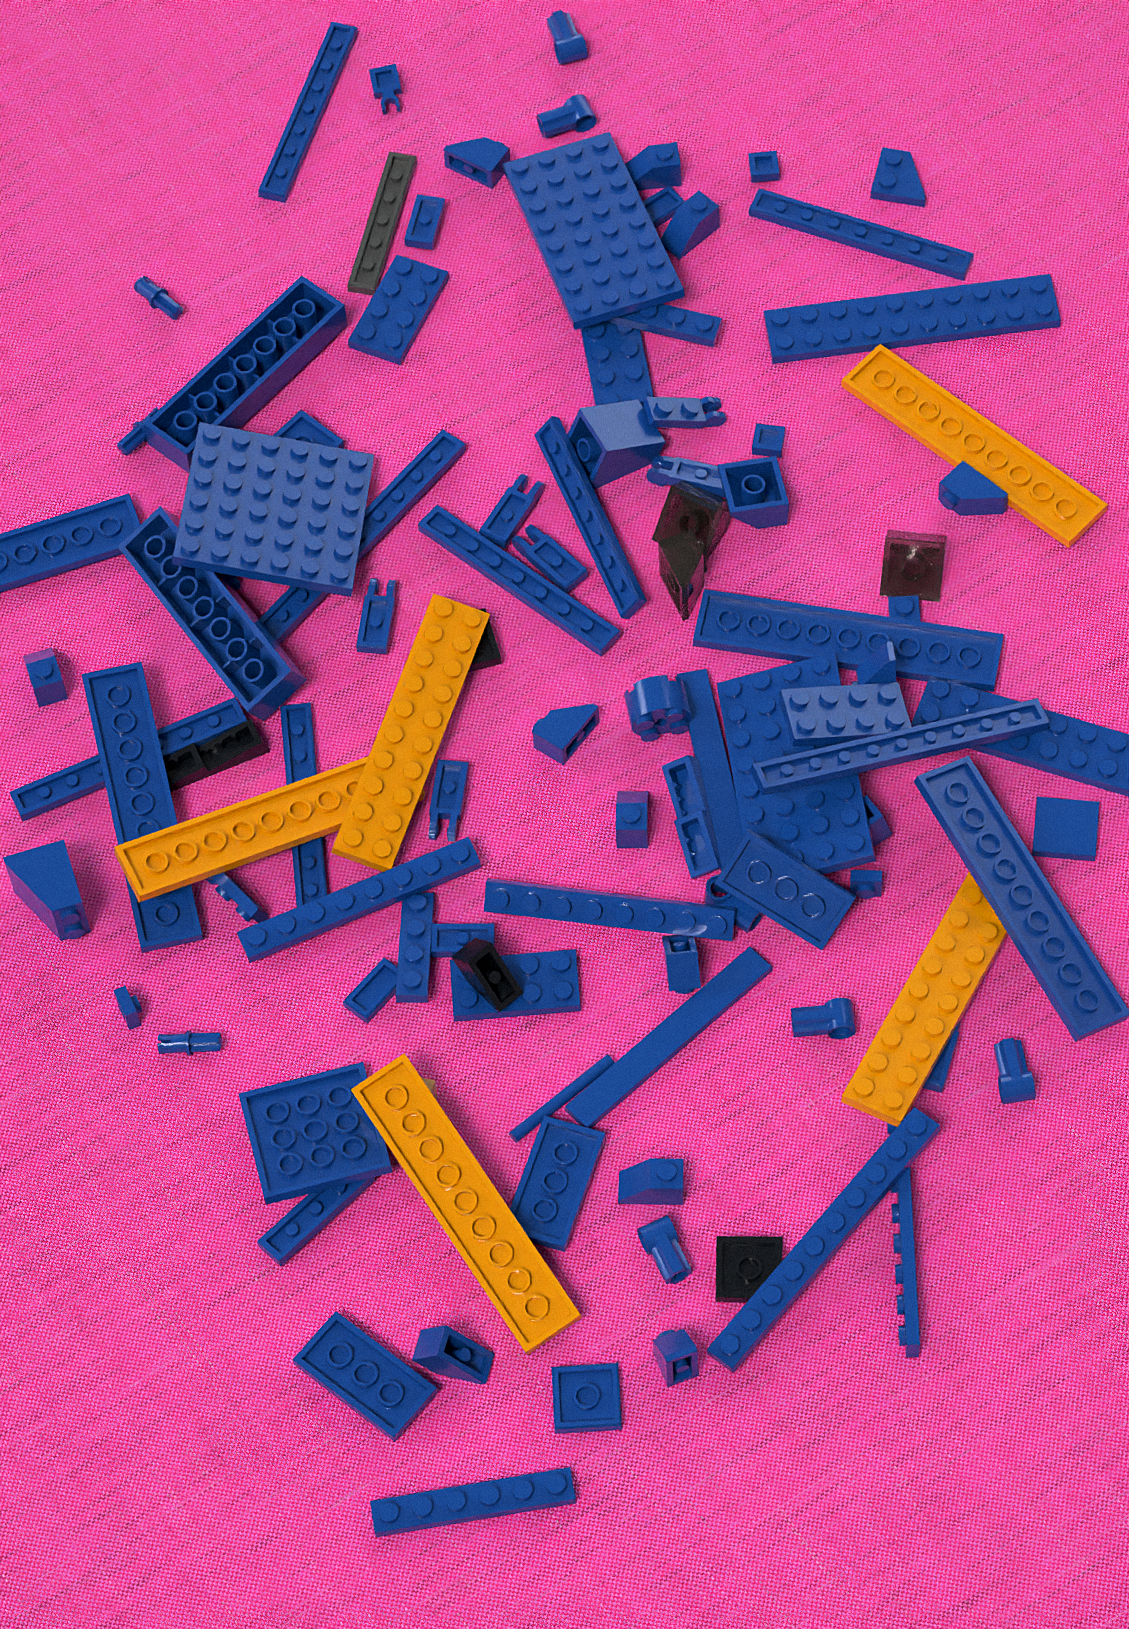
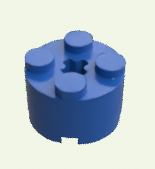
M667 675L652 676L634 683V690L630 693L628 689L625 691L624 698L631 729L635 734L641 736L642 741H655L659 738L660 734H682L688 731V723L692 716L685 685L681 678L675 677L676 681H668Z

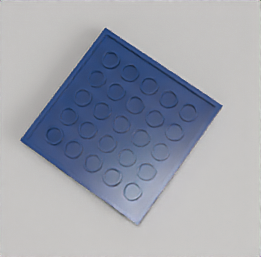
M199 422L172 564L351 597L374 454Z

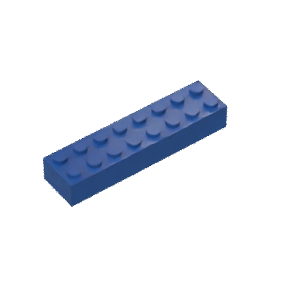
M299 277L144 423L148 445L189 473L199 422L239 429L348 326L345 305L305 277Z
M160 506L118 548L246 711L265 721L307 679L222 573L172 564L180 520L177 516Z

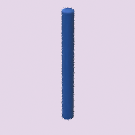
M606 1054L509 1132L510 1137L516 1143L541 1124L544 1116L550 1117L614 1064L612 1058Z

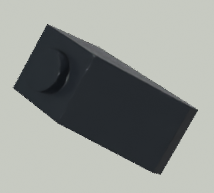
M474 938L451 956L466 981L496 1011H502L523 993L491 942Z

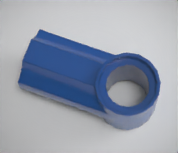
M562 10L553 12L547 19V27L554 41V49L559 64L564 65L587 58L588 52L585 40L581 33H577L570 14Z
M581 94L568 98L564 106L536 115L543 138L572 129L576 132H586L593 128L597 122V118L586 96Z
M719 875L708 879L704 903L736 908L735 925L746 933L753 931L764 914L714 884ZM722 892L725 896L716 897L713 893Z
M835 998L827 1001L822 1006L791 1008L793 1037L828 1034V1037L833 1039H846L856 1033L853 1003L850 999Z
M1008 1038L994 1044L993 1050L999 1072L998 1087L1002 1104L1035 1100L1034 1079L1031 1071L1027 1070L1021 1040Z
M667 1215L637 1228V1234L647 1255H652L666 1285L679 1283L692 1273V1269L678 1244L679 1238L675 1227Z

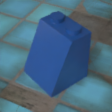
M638 399L580 408L567 434L594 490L650 465L653 457L660 454L665 444V440L658 429L650 426L645 409Z
M64 840L3 857L14 893L61 941L77 939L91 932Z

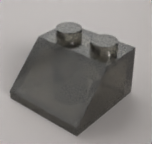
M686 481L671 485L652 540L699 562L706 563L726 533L732 518L726 499Z
M692 529L658 542L659 575L683 621L689 619L704 587V573L707 572V566L704 561V556H707L705 545L701 539H696Z
M888 529L885 536L879 595L889 597L918 595L919 600L940 602L948 536Z

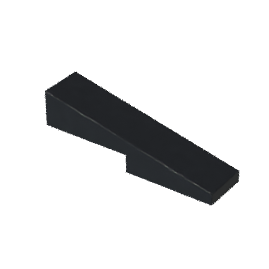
M249 719L199 747L192 743L164 758L170 792L269 753L270 751L253 720Z

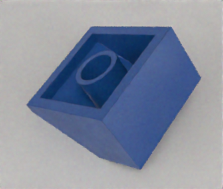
M776 456L718 465V472L731 517L757 529L787 525L789 501Z

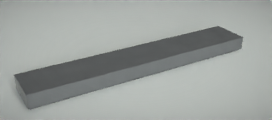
M389 152L348 281V292L372 296L376 292L416 168L417 156Z

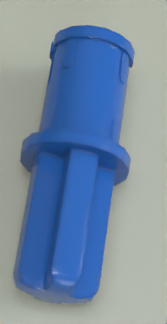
M147 276L140 277L135 282L134 290L147 299L152 308H159L172 320L178 319L179 315L183 313V308L168 296V291L155 285Z
M157 407L143 420L135 422L133 430L117 443V447L122 454L129 455L141 443L147 442L144 423L159 410Z
M187 1030L186 1034L158 1035V1041H161V1043H157L159 1054L187 1053L188 1056H192L193 1052H217L222 1048V1036L220 1033H192L191 1030Z

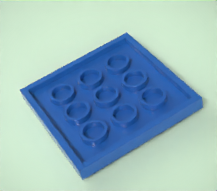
M363 1062L239 1093L266 1205L393 1172L383 1137L351 1091L352 1088L367 1079Z

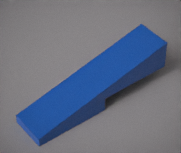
M686 755L663 765L662 770L676 812L677 820L674 823L691 878L697 879L722 867L699 760L691 755Z

